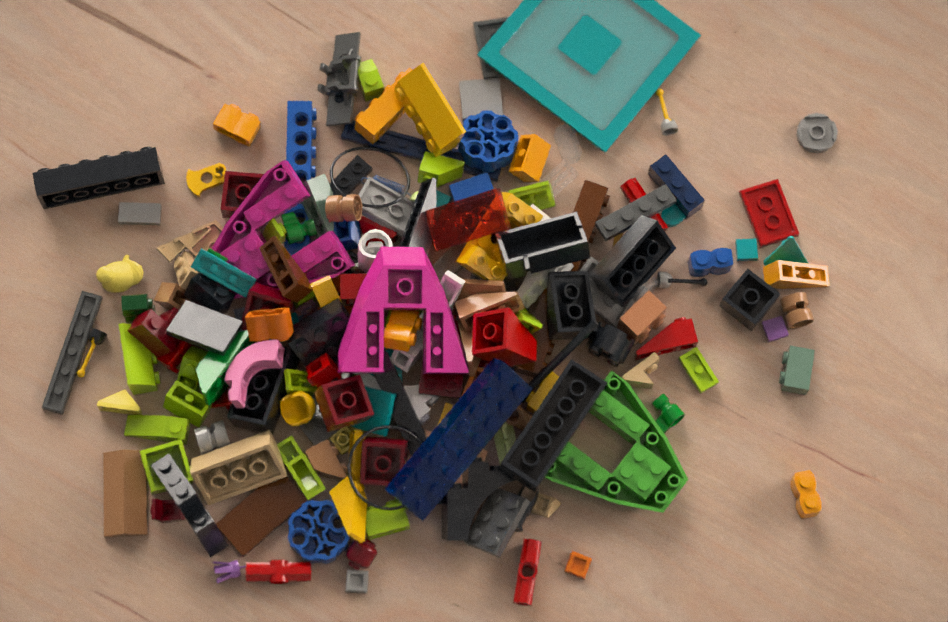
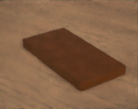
M284 477L258 487L218 521L216 525L221 533L244 557L289 519L292 513H295L308 500L288 477Z

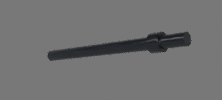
M593 319L523 389L520 388L511 401H516L519 404L521 402L524 403L529 394L599 324Z

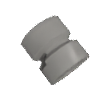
M223 420L212 423L210 428L205 425L194 429L202 455L213 451L214 448L219 449L230 445Z

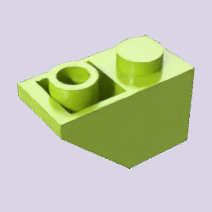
M191 346L182 358L177 380L198 392L200 383L196 368L199 361L204 359L208 351Z

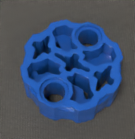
M481 111L477 115L468 116L463 121L466 133L458 143L457 148L458 152L462 154L465 164L471 168L481 169L483 172H494L498 168H506L512 162L518 145V131L513 128L512 121L507 116L495 114L493 111Z
M328 500L307 501L295 513H292L289 519L288 540L290 546L305 562H311V564L331 563L343 551H346L350 543L345 527L338 529L333 526L336 520L341 519L333 502ZM311 508L315 511V515L312 517L308 514V509ZM323 512H325L322 517L324 523L321 524L320 517L322 516ZM301 521L310 523L312 528L309 529L308 525ZM315 523H317L318 528H320V530L322 531V537L324 541H321L320 536H318V534H315ZM296 536H303L305 541L301 545H296L293 542ZM326 536H330L331 541L334 542L328 541ZM317 540L319 546L317 547V549H316V551H315V553H314V550H315V548H316V545H315V542H314V541ZM326 547L328 550H331V555L326 556L324 553V548Z

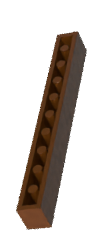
M585 180L573 212H577L588 244H593L597 233L593 231L595 222L602 219L603 214L600 213L602 206L607 207L610 196L607 195L608 187ZM587 259L572 263L574 267L570 271H580L582 261L586 262ZM547 288L543 290L534 314L541 322L542 328L531 334L537 341L536 362L515 365L514 370L532 378L548 364L545 362L546 356H551L555 346L552 340H549L546 320Z

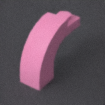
M278 340L261 341L248 346L229 365L224 381L230 387L228 392L229 400L236 408H245L248 384L256 373L264 369L282 368L285 348Z

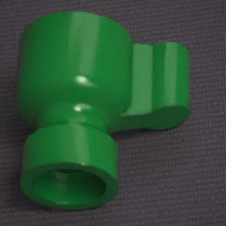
M293 211L281 215L283 226L287 231L285 237L289 245L302 241L306 235L309 237L317 235L313 219L306 220L303 224H300Z
M665 394L660 395L652 403L656 410L661 411L656 423L664 434L685 416V413L677 404L669 402V398Z

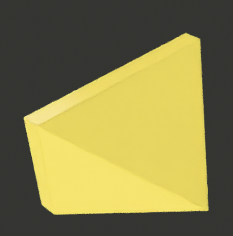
M125 389L97 402V407L100 411L142 415L140 407Z

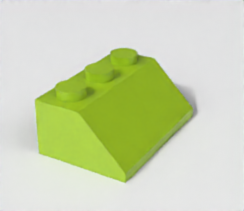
M119 324L127 383L132 394L137 395L158 391L157 384H161L159 371L155 372L154 364H158L157 357L128 332L131 324Z

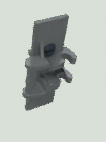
M360 32L335 35L333 61L330 62V66L320 63V71L327 75L326 86L318 84L317 90L320 93L329 95L327 127L352 124L354 97H357L358 67L361 62V56H359Z

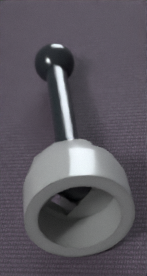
M658 272L657 287L668 288L672 283L706 286L708 281L705 278L700 280L673 279L668 272Z

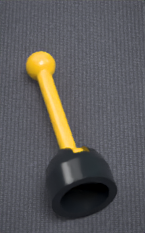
M95 328L91 329L89 340L92 345L81 369L77 371L78 377L82 378L85 376V369L95 346L103 344L108 334Z

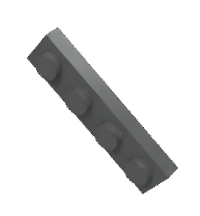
M665 184L596 221L595 226L604 240L608 241L628 230L641 215L650 218L676 204L677 200Z

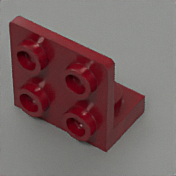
M422 359L419 394L461 398L463 375L423 374Z

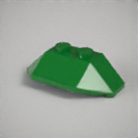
M248 330L237 334L224 356L208 351L204 359L199 361L196 372L206 405L210 406L216 402L229 386L224 380L227 369L233 359L242 350L254 343V341L249 340Z

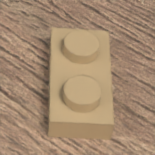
M187 251L178 256L174 262L179 286L185 290L191 278L198 274L196 270L191 268L194 260L192 254Z

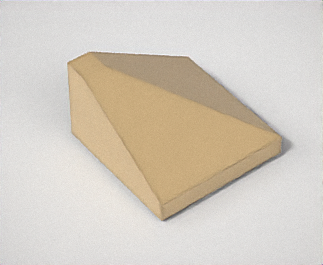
M539 493L531 513L549 518L560 507L561 502L555 497Z

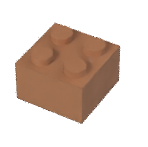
M648 291L619 318L617 329L627 334V340L630 341L631 338L635 340L633 347L638 343L643 344L648 339V334L651 330L654 329L656 331L664 323L663 320L666 317L667 307L654 294Z

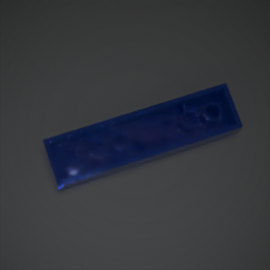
M493 358L384 490L415 517L424 521L533 388L505 362Z

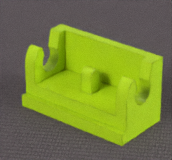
M549 181L508 190L509 193H512L527 205L531 206L534 204L540 210L556 207L552 186Z

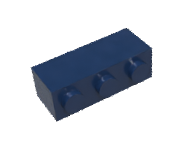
M667 154L650 165L648 175L658 187L667 185L677 200L675 205L686 216V220L702 209L705 202L704 198Z

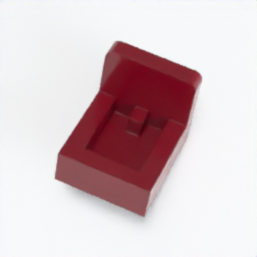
M152 499V506L150 508L152 520L161 523L185 520L173 499Z

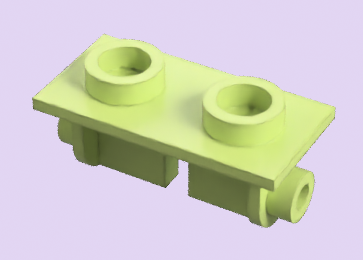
M504 420L499 421L497 425L491 426L500 464L516 441L513 425L507 424Z

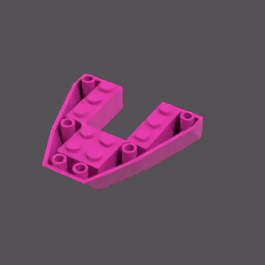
M283 160L265 172L225 224L212 247L214 251L228 258L227 263L256 278L255 283L279 289L259 249L267 242L260 229L265 227L271 219H277L311 196L288 161ZM328 231L292 255L293 259L305 273L310 284L329 275L331 279L356 266L334 231ZM227 288L231 293L235 295L234 299L245 298L240 294Z
M380 247L354 303L338 351V373L381 374L384 372V310L423 311V374L465 375L469 373L465 352L445 291L424 248Z

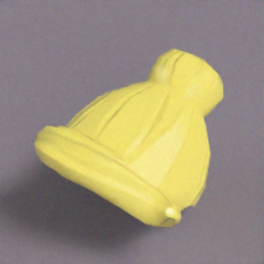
M125 255L122 261L112 262L100 267L97 270L96 276L107 292L115 293L125 292L133 285L138 284L143 278L144 272L141 265L129 260V255Z

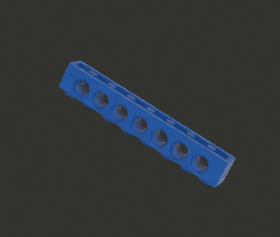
M287 101L286 161L290 163L299 178L307 181L316 177V166H312V159H316V146H312V139H316V127H313V120H317V108H313L312 101ZM300 121L307 122L305 126L297 125ZM299 140L307 142L302 146L296 144ZM299 159L306 160V163L303 165H298L296 162ZM298 204L286 212L293 211L297 218L303 217L305 221L309 220L303 204ZM306 235L302 243L290 245L286 240L284 247L292 256L310 244L311 236Z

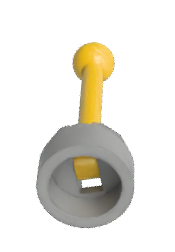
M657 89L656 95L659 97L665 118L661 124L662 134L666 136L675 134L678 131L677 124L668 117L662 96L664 94L663 90Z

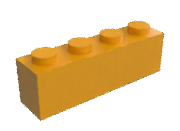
M411 68L405 73L401 72L392 85H387L384 88L382 95L378 99L374 98L370 102L369 108L365 112L361 111L356 116L355 130L371 144H374L405 113L404 105L395 96L394 87L401 78L412 71Z

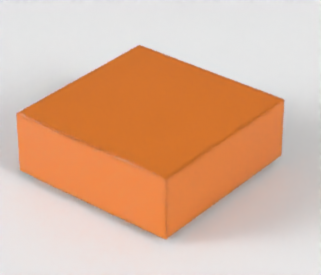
M572 551L564 572L585 579L592 558Z

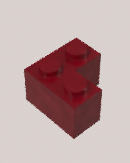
M173 308L160 315H157L152 309L143 312L135 317L128 332L157 358L173 352L179 339L166 335V329L179 310Z

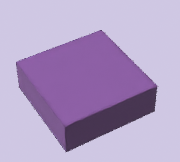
M782 316L762 321L761 323L768 343L788 337L789 335Z

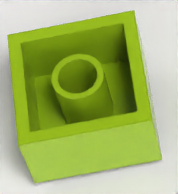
M182 439L140 451V457L152 495L167 491L151 466L167 454L171 455L188 482L193 484V477L190 474V466Z

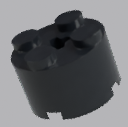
M598 322V331L589 338L586 344L589 349L588 353L597 358L600 355L607 358L606 362L614 367L624 364L635 340L631 338L629 341L626 339L627 334L609 324L602 327V322Z

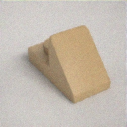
M654 352L621 378L628 382L630 386L652 389L654 383L647 376L646 372L648 374L654 372L658 368L657 364L660 358Z

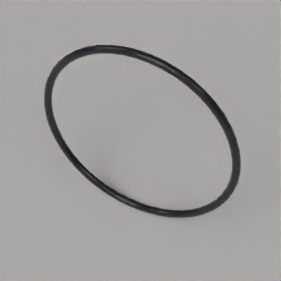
M355 147L340 153L332 162L330 168L331 182L343 197H346V195L336 185L333 169L337 160L346 153L355 150H374L392 157L402 166L407 177V186L404 193L393 202L382 205L362 203L364 207L382 208L391 206L402 200L409 190L410 176L407 168L397 157L385 150L374 147Z
M384 425L367 431L355 442L349 454L347 471L353 490L365 503L381 510H397L409 506L422 495L430 478L431 465L424 444L415 434L402 427ZM380 429H397L411 435L421 445L427 459V477L421 491L411 501L396 507L379 506L365 499L355 487L351 476V459L356 446L368 434Z

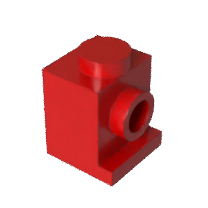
M324 353L306 366L308 373L306 378L313 387L317 386L319 388L323 384L330 383L336 377L338 379L342 378L341 373H338L337 363L327 353Z

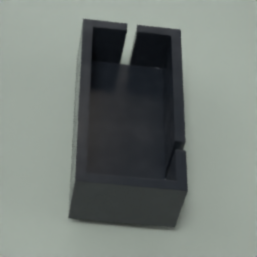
M577 212L495 233L498 250L508 280L526 276L528 271L533 274L590 258L588 240Z

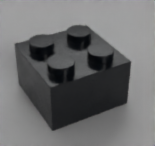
M747 268L722 298L719 306L750 331H753L777 302L780 293Z

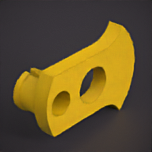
M217 163L198 171L189 169L186 181L190 191L200 197L203 191L224 184L226 167L221 163ZM218 171H223V172H222V175H223V176H221V175L218 174L217 172H218ZM204 174H211L213 176L210 183L201 181Z

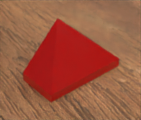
M364 216L361 217L359 226L362 235L370 230L377 229L386 233L392 243L397 241V232ZM372 238L366 242V247L371 241H381L385 246V242L379 238Z

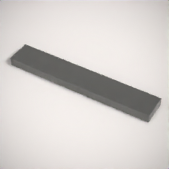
M85 291L81 292L42 409L63 415L89 340L90 331L94 326L103 299L102 296Z

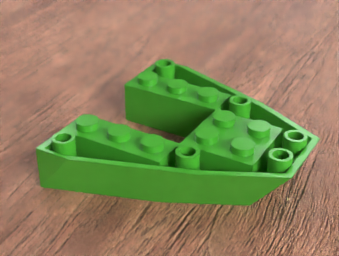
M611 370L604 379L607 382L605 389L589 413L631 443L633 447L611 474L568 442L545 479L616 504L663 513L686 484L688 478L667 437L628 382Z

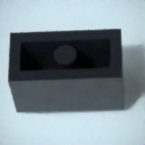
M198 273L191 278L184 293V296L191 302L222 314L228 312L235 298V295L222 284L202 273Z

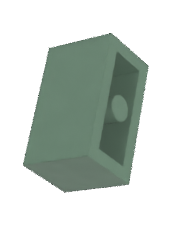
M790 345L787 352H783L782 364H785L784 372L781 371L779 376V384H782L781 391L802 395L807 394L810 387L815 350Z

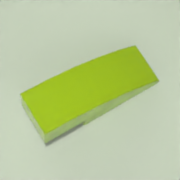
M292 435L277 444L286 469L307 500L326 489Z

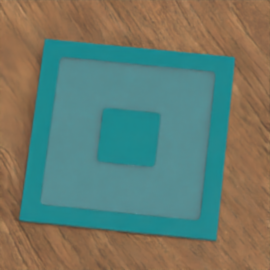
M523 0L477 56L606 153L701 37V34L655 0Z

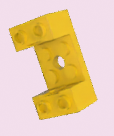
M499 192L455 262L481 280L503 281L507 274L498 245L491 242V235L495 232L499 233L540 222L543 215L512 193Z

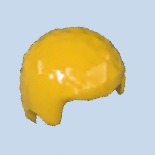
M295 391L281 399L280 412L288 425H303L313 418L316 404L308 393Z

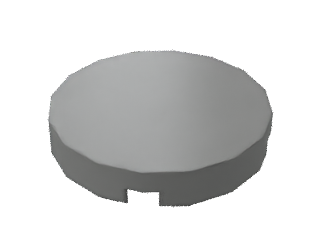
M813 113L801 120L797 127L796 136L800 145L807 151L822 153L832 148L837 139L838 131L836 124L828 116Z

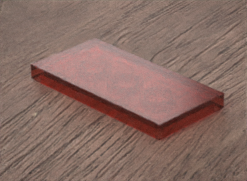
M500 188L425 211L436 251L511 229Z

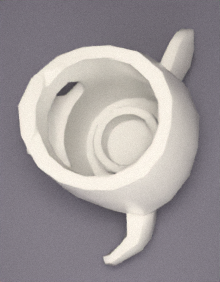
M377 229L366 232L359 240L358 263H355L356 266L349 270L356 274L368 273L380 247H393L390 237ZM372 238H379L385 242V246L381 241H371L366 247V242Z

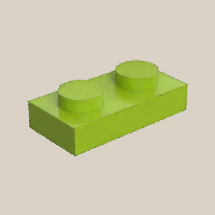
M697 347L678 358L700 394L719 383Z

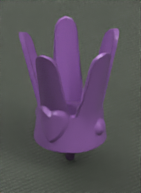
M238 560L232 562H213L214 564H223L214 566L216 574L227 573L216 579L217 584L229 578L241 576L240 569L246 568V566L239 567Z

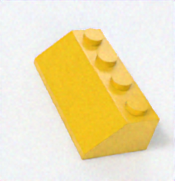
M422 63L397 82L394 87V93L396 98L404 105L407 116L414 121L417 132L425 139L428 150L433 152L435 157H438L455 148L466 131L428 69Z

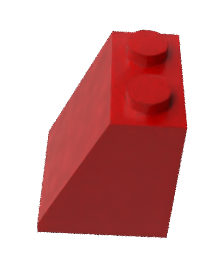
M510 308L473 314V356L499 367L536 362L537 341Z

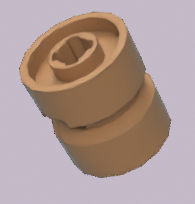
M358 194L346 195V197L342 195L328 196L325 204L328 221L343 222L344 219L347 222L360 221L362 217V201Z
M805 292L790 294L780 299L782 310L784 313H787L785 320L789 329L804 327L814 322L812 311L807 308L809 302Z

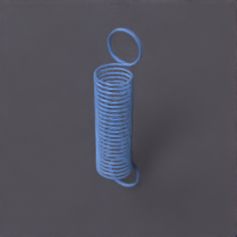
M376 174L374 175V180L390 187V189L401 195L403 194V188L400 186V183L387 180Z

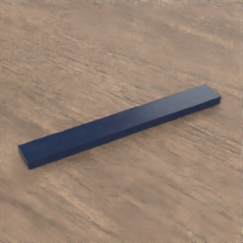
M352 120V124H345L341 135L342 140L378 148L418 161H422L425 151L430 152L424 139L387 130L374 144H371L355 130L356 121ZM456 148L441 154V156L464 161L462 154ZM464 164L463 173L473 176L487 173L481 169L471 168ZM502 167L494 172H488L490 180L498 182Z

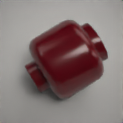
M365 538L363 543L354 539L346 551V557L350 560L348 564L357 570L361 567L369 568L377 556L376 544Z

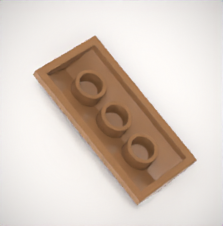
M123 449L103 453L104 537L147 535V477L140 457L141 450Z

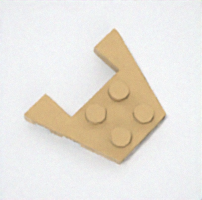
M214 220L184 236L173 239L169 243L160 245L157 250L170 263L184 249H187L196 257L201 248L206 251L209 248L212 249L224 227L217 220Z

